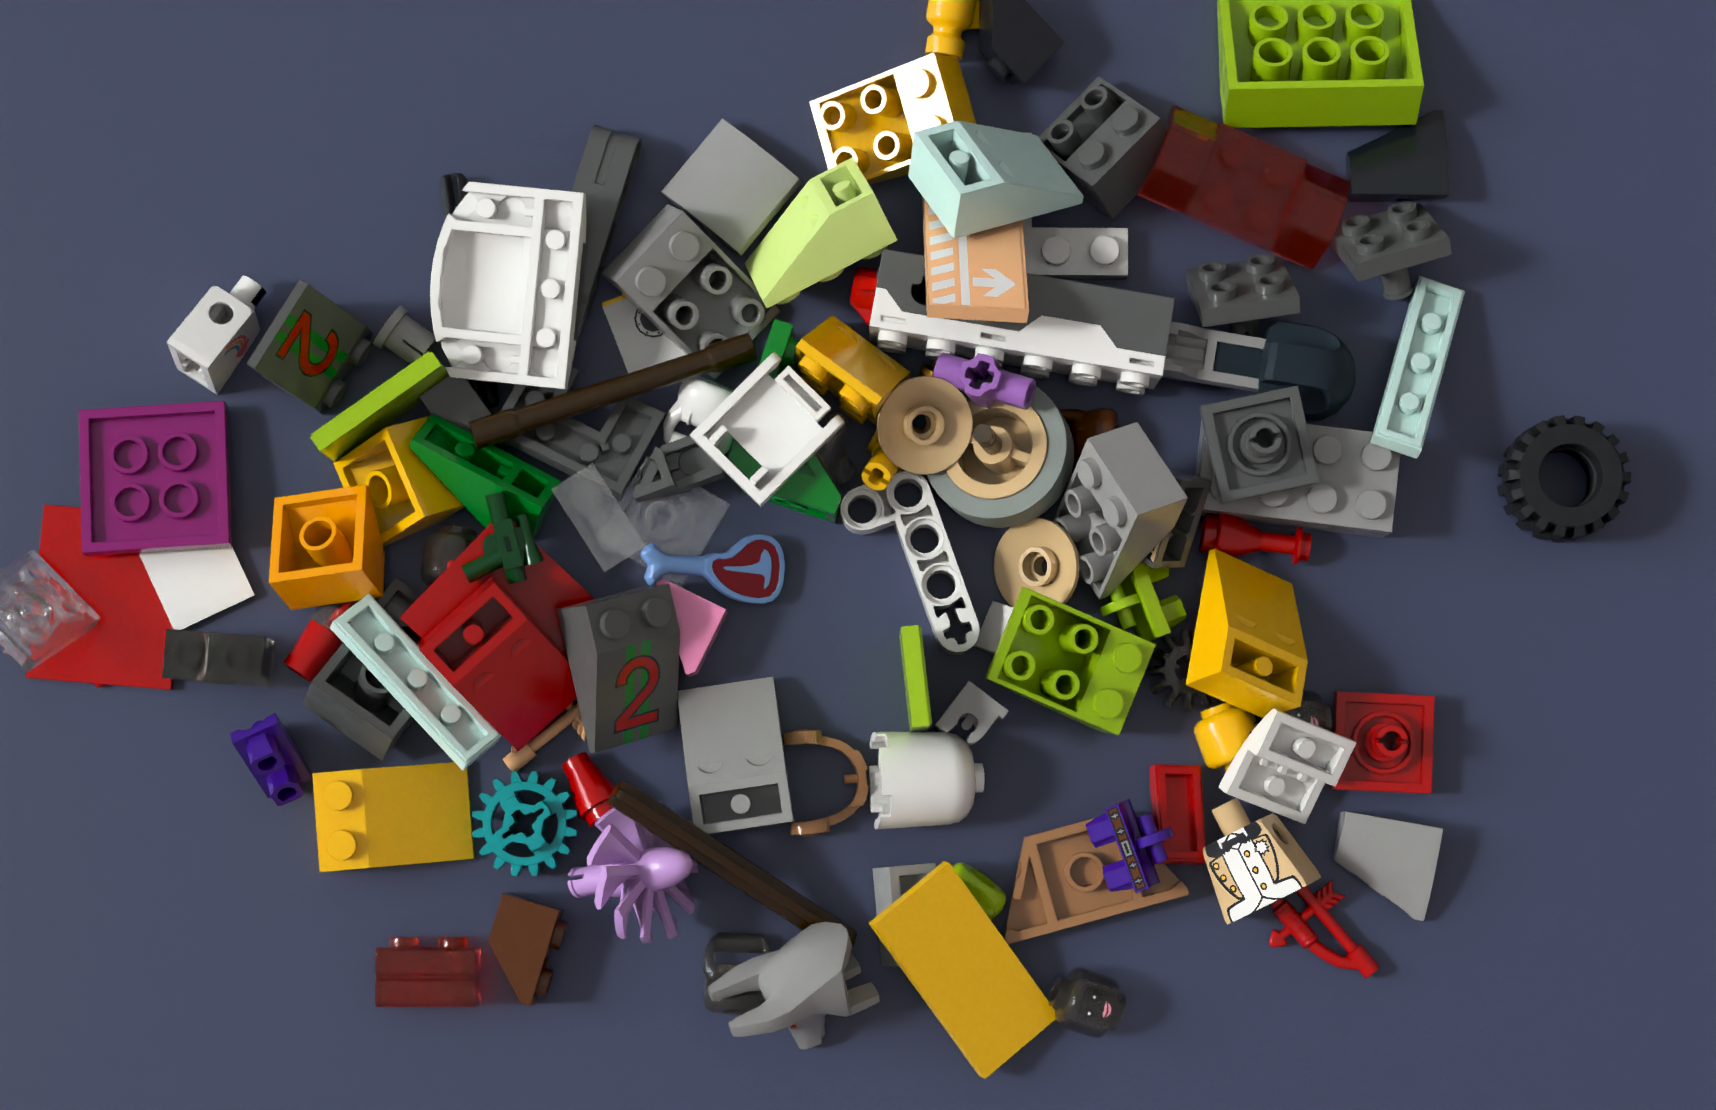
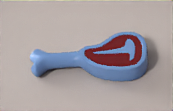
M751 534L740 539L727 552L710 553L704 556L668 554L663 552L654 543L646 545L640 552L641 558L647 564L644 579L650 586L655 585L661 577L667 574L703 576L722 595L739 602L761 605L773 601L780 594L784 583L785 560L782 548L773 537L764 534Z

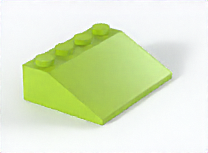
M1217 0L1220 97L1224 128L1416 125L1424 81L1411 0Z

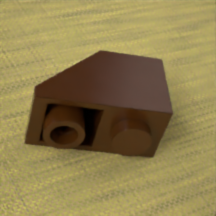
M502 893L488 942L520 1003L532 1006L536 1003L538 996L543 998L547 996L554 974L553 969L547 968L548 960L552 949L560 951L566 935L568 922L561 920L564 909L511 893Z

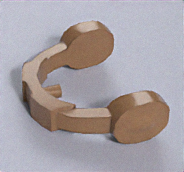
M798 729L782 734L783 746L811 745L833 748L846 756L854 767L855 774L843 775L844 784L856 783V790L852 800L843 810L831 816L812 821L790 823V835L810 837L817 836L823 832H830L831 825L847 819L860 806H864L869 790L866 779V770L868 768L859 750H854L847 743L822 736V730Z

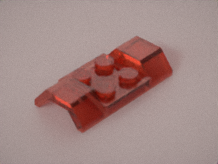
M1174 105L1168 116V130L1154 166L1139 189L1138 195L1312 270L1331 244L1348 200L1347 180L1310 165L1303 158L1223 123H1214Z

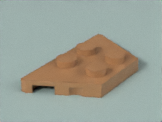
M1092 818L1023 837L1004 940L1007 944L1019 942L1187 896L1189 892L1184 883L1165 864H1154L1160 883L1151 886V888L1135 893L1134 888L1110 892L1102 867L1123 858L1116 841L1097 848L1094 847L1086 829V824L1095 819Z

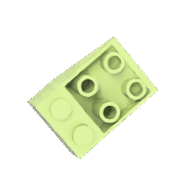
M852 157L809 179L746 260L745 266L765 307L769 308L775 304H785L794 300L803 289L819 281L826 282L838 277L844 268L861 259H871L880 255L883 249H887V246L897 241V238L873 190Z

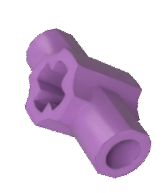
M942 352L934 367L933 377L953 384L958 390L965 392L974 404L990 409L994 403L1000 402L1027 410L1034 398L1036 381L1034 379L1003 370L994 357L978 353L975 358L967 360ZM990 374L993 378L992 382H983L979 389L976 385L977 380H986Z

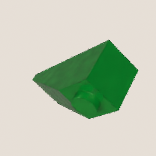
M434 414L429 416L411 439L409 445L415 454L484 527H487L492 522L485 495L504 491L511 519L517 524L515 516L527 513L534 537L544 524L561 483L559 479L494 445L477 449L473 434Z

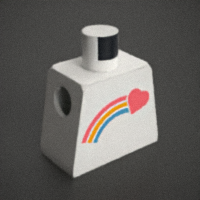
M244 275L230 293H227L218 286H212L167 341L177 369L217 395L260 331L254 309L267 293L266 290L257 282Z

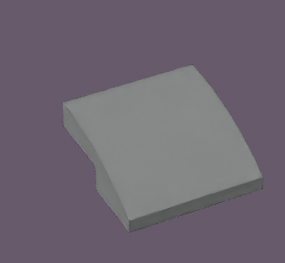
M722 118L661 192L669 201L701 223L707 232L742 256L802 182L772 155Z

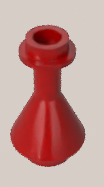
M1205 514L1200 536V552L1209 553L1210 550L1215 548L1237 558L1260 550L1292 555V564L1297 565L1299 561H1308L1312 536L1311 533L1303 532V528L1299 526L1293 536L1261 531L1237 516Z

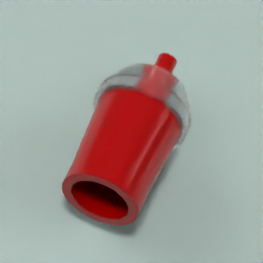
M345 602L341 607L327 605L320 608L316 613L313 612L309 617L308 625L283 661V664L311 683L343 643L330 629L332 622L355 605V602Z

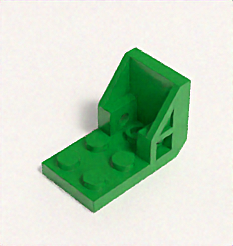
M777 319L773 321L759 365L775 352L782 361L769 374L774 380L788 365L793 370L796 368L798 362L796 345L799 340L795 339L793 324ZM734 439L728 460L750 480L762 466ZM814 454L767 502L836 524L840 512L841 495Z

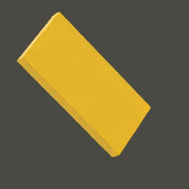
M943 861L869 922L876 935L980 1077L986 1079L1059 1017L949 862Z

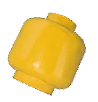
M1223 703L1200 712L1202 720L1195 725L1194 734L1205 764L1212 769L1224 767L1225 771H1227L1235 755L1258 725L1254 714L1229 703Z

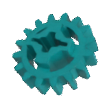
M519 771L511 772L510 785H506L502 780L496 778L493 780L494 788L497 791L495 795L492 796L487 793L479 795V798L487 806L485 811L472 812V817L483 822V827L473 831L472 836L485 838L487 842L479 851L481 856L489 855L493 852L497 855L493 868L500 870L508 862L511 863L512 876H520L523 866H528L532 876H538L541 869L540 863L545 862L551 869H555L558 867L557 859L554 856L557 852L570 855L572 850L564 841L566 836L573 837L579 834V831L575 828L568 827V820L577 817L578 811L566 810L564 806L572 796L570 792L566 791L558 795L554 792L558 780L550 778L544 785L539 784V772L532 771L528 781L523 782ZM530 790L543 795L546 799L535 805L526 804L516 792ZM500 805L505 812L502 828L494 832V816ZM544 810L542 814L536 817L537 820L532 824V829L534 830L532 836L527 832L508 836V834L515 830L514 827L519 824V818L517 817L519 812L524 815L539 814ZM557 814V833L553 842L550 843L546 836L548 821ZM514 843L527 844L535 856L520 857L511 854L505 849Z

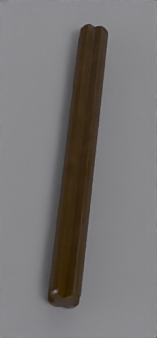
M625 780L618 783L612 790L608 800L611 807L674 848L682 849L690 855L691 859L802 931L811 924L820 922L842 924L847 929L852 947L854 946L857 936L854 928L644 791Z

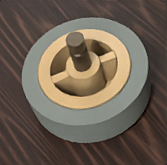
M988 376L986 380L978 379L976 385L980 389L983 382L991 383L993 378ZM1036 387L1034 398L1027 410L1000 402L994 403L990 409L974 404L965 392L960 391L971 409L973 421L971 438L965 452L953 465L943 471L927 474L932 487L957 514L978 525L1006 528L1022 525L1039 517L1060 498L1072 474L1074 443L1065 418L1052 400L1038 387Z

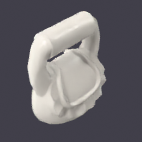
M699 376L683 381L679 388L677 401L670 408L663 422L664 442L667 444L686 437V435L674 431V428L680 421L686 422L687 425L691 424L698 427L734 390ZM728 435L717 446V449L723 455L730 449L733 438Z

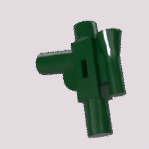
M500 491L485 495L494 533L487 535L483 541L484 555L461 567L469 583L504 567L508 584L527 580L524 566L544 561L535 543L528 514L516 515L518 527H513L505 492Z

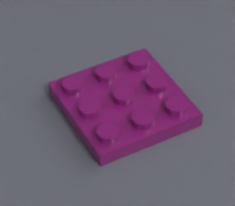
M225 401L78 410L82 553L85 556L232 547L228 405Z

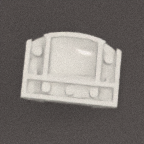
M468 182L462 191L469 193L462 199L453 214L448 213L437 241L431 272L430 306L433 331L436 342H441L442 349L452 366L445 368L449 376L454 378L567 389L576 346L574 331L583 243L586 244V193Z

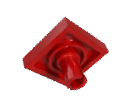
M1334 692L1333 732L1352 739L1356 742V745L1336 787L1331 785V790L1432 794L1435 696Z

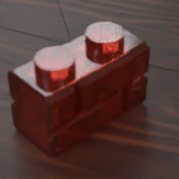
M414 936L389 937V946L376 947V1007H476L480 1005V946H468V936L438 937V946H419V937Z

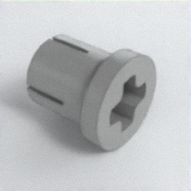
M400 305L381 328L373 344L381 350L384 347L388 348L411 364L427 353L428 349L431 350L436 339L433 333L408 316V309Z

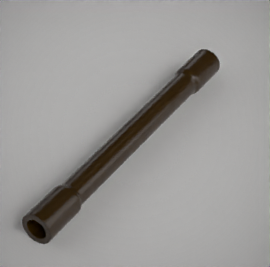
M749 333L741 334L710 344L702 350L518 409H507L469 421V425L477 449H482L516 438L526 431L704 374L719 373L756 361L755 348Z

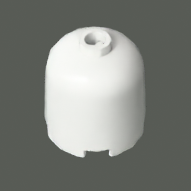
M872 732L870 747L871 749H879L878 765L868 766L871 813H879L878 818L874 822L875 829L949 825L958 823L967 817L973 807L975 793L984 791L985 778L983 764L974 763L972 751L964 739L956 734L946 732Z

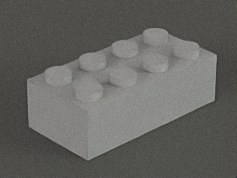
M1201 420L1195 475L1212 481L1201 516L1205 514H1228L1249 522L1289 527L1299 526L1306 529L1383 538L1392 533L1401 453L1370 443L1373 434L1370 431L1307 424L1319 483L1220 504Z

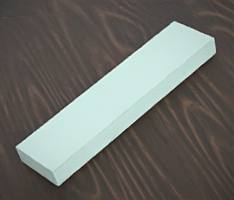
M1419 275L1414 285L1370 443L1416 459L1422 451L1465 294L1464 290Z
M370 594L366 595L332 622L330 629L462 771L500 740L502 735L446 680L421 653L419 646Z

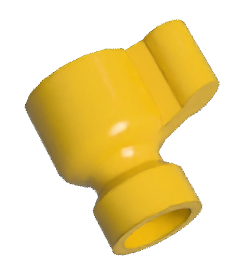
M928 0L926 19L933 26V33L927 37L925 55L935 52L958 58V61L962 60L965 42L961 35L965 30H979L980 0Z

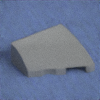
M1343 811L1340 812L1332 860L1348 872L1355 874L1379 895L1386 897L1408 913V916L1412 919L1424 921L1433 886L1443 828Z

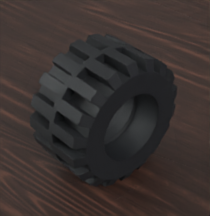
M1565 415L1555 416L1547 421L1543 420L1523 432L1515 439L1514 444L1506 449L1503 455L1506 458L1505 462L1499 466L1497 476L1502 477V484L1497 486L1499 497H1506L1508 504L1503 506L1508 516L1514 514L1518 518L1515 525L1522 531L1530 529L1533 531L1532 537L1540 540L1552 538V542H1565L1571 539L1574 541L1604 528L1607 522L1614 520L1620 513L1618 507L1626 503L1629 492L1624 491V487L1631 483V472H1624L1623 464L1629 462L1626 451L1619 454L1616 450L1615 445L1620 442L1614 434L1608 437L1602 433L1605 426L1597 421L1587 424L1585 423L1586 417L1575 415L1570 419H1565ZM1552 452H1562L1574 457L1585 470L1588 483L1587 491L1582 502L1576 506L1566 507L1555 503L1545 494L1541 487L1539 479L1540 465L1544 457Z

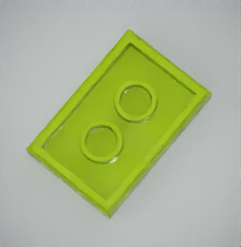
M428 351L313 432L310 438L321 453L336 462L422 403L419 396L445 379L449 374L434 353Z
M919 625L902 626L899 639L910 732L927 731L932 724L922 630Z

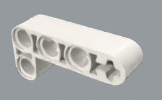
M902 471L896 473L888 486L883 490H873L866 485H862L847 492L840 506L841 519L845 527L854 534L866 535L895 525L936 642L942 650L949 654L960 655L970 651L978 641L980 633L979 622L926 479L920 474ZM903 483L915 484L921 491L922 499L913 507L901 506L894 498L896 488ZM858 499L869 500L876 508L875 517L868 523L863 524L853 521L848 514V509L852 502ZM920 528H927L935 532L938 537L937 547L929 553H921L915 550L910 541L914 531ZM939 573L948 575L954 582L955 590L953 594L945 599L933 597L927 590V581L931 576ZM958 601L962 602L963 608H957L954 611L957 622L960 626L968 624L970 631L964 637L965 643L960 645L957 644L955 638L946 639L944 633L950 628L947 613L945 612L938 618L934 611L947 609Z

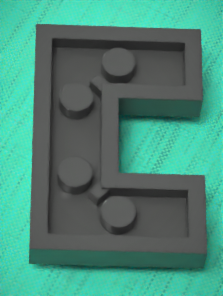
M571 368L567 389L516 384L501 411L518 409L571 392L579 378V370ZM629 398L615 404L600 432L570 417L526 431L516 438L503 442L621 500L663 424L665 413L635 398Z

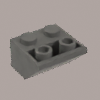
M1100 76L1039 136L1042 143L1083 194L1084 199L1112 219L1180 152L1160 117Z

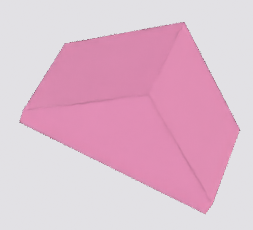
M662 579L657 581L655 585L669 583L680 629L679 655L686 675L691 677L699 673L728 612L725 608Z

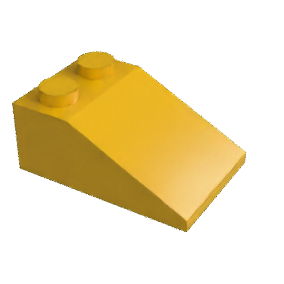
M455 762L312 773L319 872L475 859L468 767L462 771Z

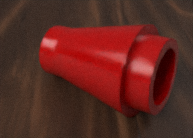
M582 752L564 762L562 768L567 776L580 820H586L590 828H596L595 823L597 819L613 809L608 800L615 786L595 765L588 753Z

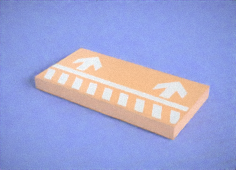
M922 196L927 317L1027 323L1029 301L1023 220L953 239Z

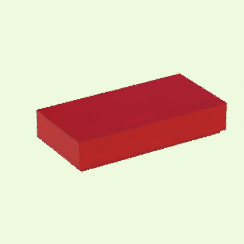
M1154 764L1149 767L1151 813L1157 830L1172 827L1175 835L1162 841L1168 860L1157 864L1201 865L1205 863L1203 848L1206 847L1201 765Z

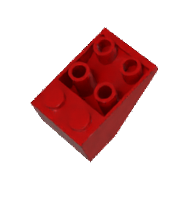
M492 576L418 642L421 653L517 751L523 748L577 699L568 659Z

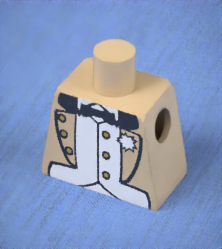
M1238 798L1211 810L1225 837L1204 847L1203 855L1227 925L1321 878L1318 870L1274 813L1251 823Z

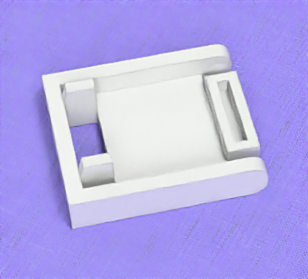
M775 352L769 355L689 434L691 439L760 507L845 424V421L839 415L831 419L824 428L818 424L831 410V407L789 365L775 380L769 375L782 361ZM728 435L734 438L762 466L750 480L716 448Z

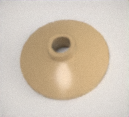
M932 376L910 378L895 387L879 410L877 436L880 446L892 463L910 473L925 475L943 471L962 456L969 444L973 425L971 409L964 395L948 381ZM923 414L926 418V426L922 431L915 432L912 426L913 420L916 416Z
M1035 518L1022 525L1010 527L1004 533L998 543L994 556V576L1001 595L1010 606L1014 608L1022 587L1031 589L1063 604L1070 599L1076 588L1080 569L1079 556L1074 541L1063 527L1049 519ZM1044 559H1046L1047 562L1046 574L1042 570V562Z

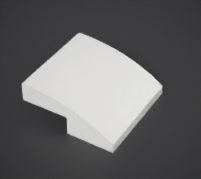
M1273 708L1245 740L1228 767L1218 788L1228 795L1306 824L1324 784L1327 783L1336 787L1356 742Z

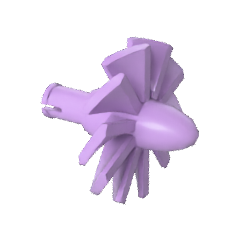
M616 809L609 810L598 818L595 826L602 833L587 856V866L574 867L568 873V876L571 878L583 877L582 879L568 880L569 891L576 898L595 895L594 903L597 910L602 909L611 896L620 898V903L614 910L616 934L621 939L626 938L628 916L632 906H634L641 928L640 940L642 943H654L651 932L653 910L662 920L668 939L674 938L678 935L677 920L670 913L664 893L671 896L688 914H693L695 903L684 879L690 873H698L697 862L691 859L690 855L682 849L674 848Z

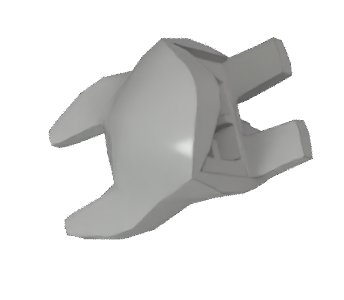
M832 922L811 924L790 939L780 950L753 957L735 966L708 987V993L712 1001L744 992L761 990L766 1001L730 1021L729 1028L731 1034L734 1037H747L772 1033L788 1027L799 1049L812 1048L822 1043V1038L825 1035L824 1023L826 1014L847 1017L880 1002L879 994L871 982L847 990L846 980L860 974L861 969L859 962L851 953L852 943L847 929L842 924Z

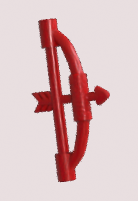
M1332 880L1316 892V896L1307 886L1296 891L1308 905V908L1300 915L1288 900L1281 898L1271 903L1273 914L1276 915L1285 927L1280 932L1276 929L1272 930L1269 939L1270 947L1286 946L1287 941L1285 939L1292 934L1302 948L1309 949L1316 956L1335 967L1358 970L1365 979L1379 969L1380 965L1361 943L1357 945L1327 910L1331 909L1334 904H1337L1345 897V895L1333 891ZM1315 914L1348 952L1346 957H1342L1318 941V935L1306 921Z

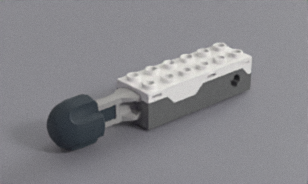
M883 249L878 269L861 266L855 270L850 304L869 326V341L878 342L877 348L884 352L906 354L907 348L926 351L925 357L931 360L938 359L942 352L971 359L975 358L978 353L994 357L1001 367L1002 364L1021 367L1020 373L1025 376L1046 379L1049 378L1050 372L1069 375L1068 382L1089 387L1097 386V381L1100 380L1117 383V391L1135 395H1144L1145 388L1154 390L1161 378L1206 384L1255 394L1298 386L1306 422L1321 421L1337 414L1350 400L1356 384L1355 362L1348 347L1335 334L1315 326L1276 320L1269 325L1264 339L1204 329L1188 324L1171 322L1175 298L1026 273L1029 301L1027 323L927 317V306L916 302L920 299L921 293H926L925 258L923 255Z

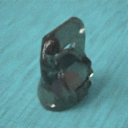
M717 933L710 938L702 955V967L706 979L703 994L705 1007L713 1013L742 1015L764 1003L766 1000L761 990L744 992L712 1001L708 993V987L732 968L739 965L728 964L727 962L717 964L715 952L762 953L763 955L773 952L770 941L762 934Z

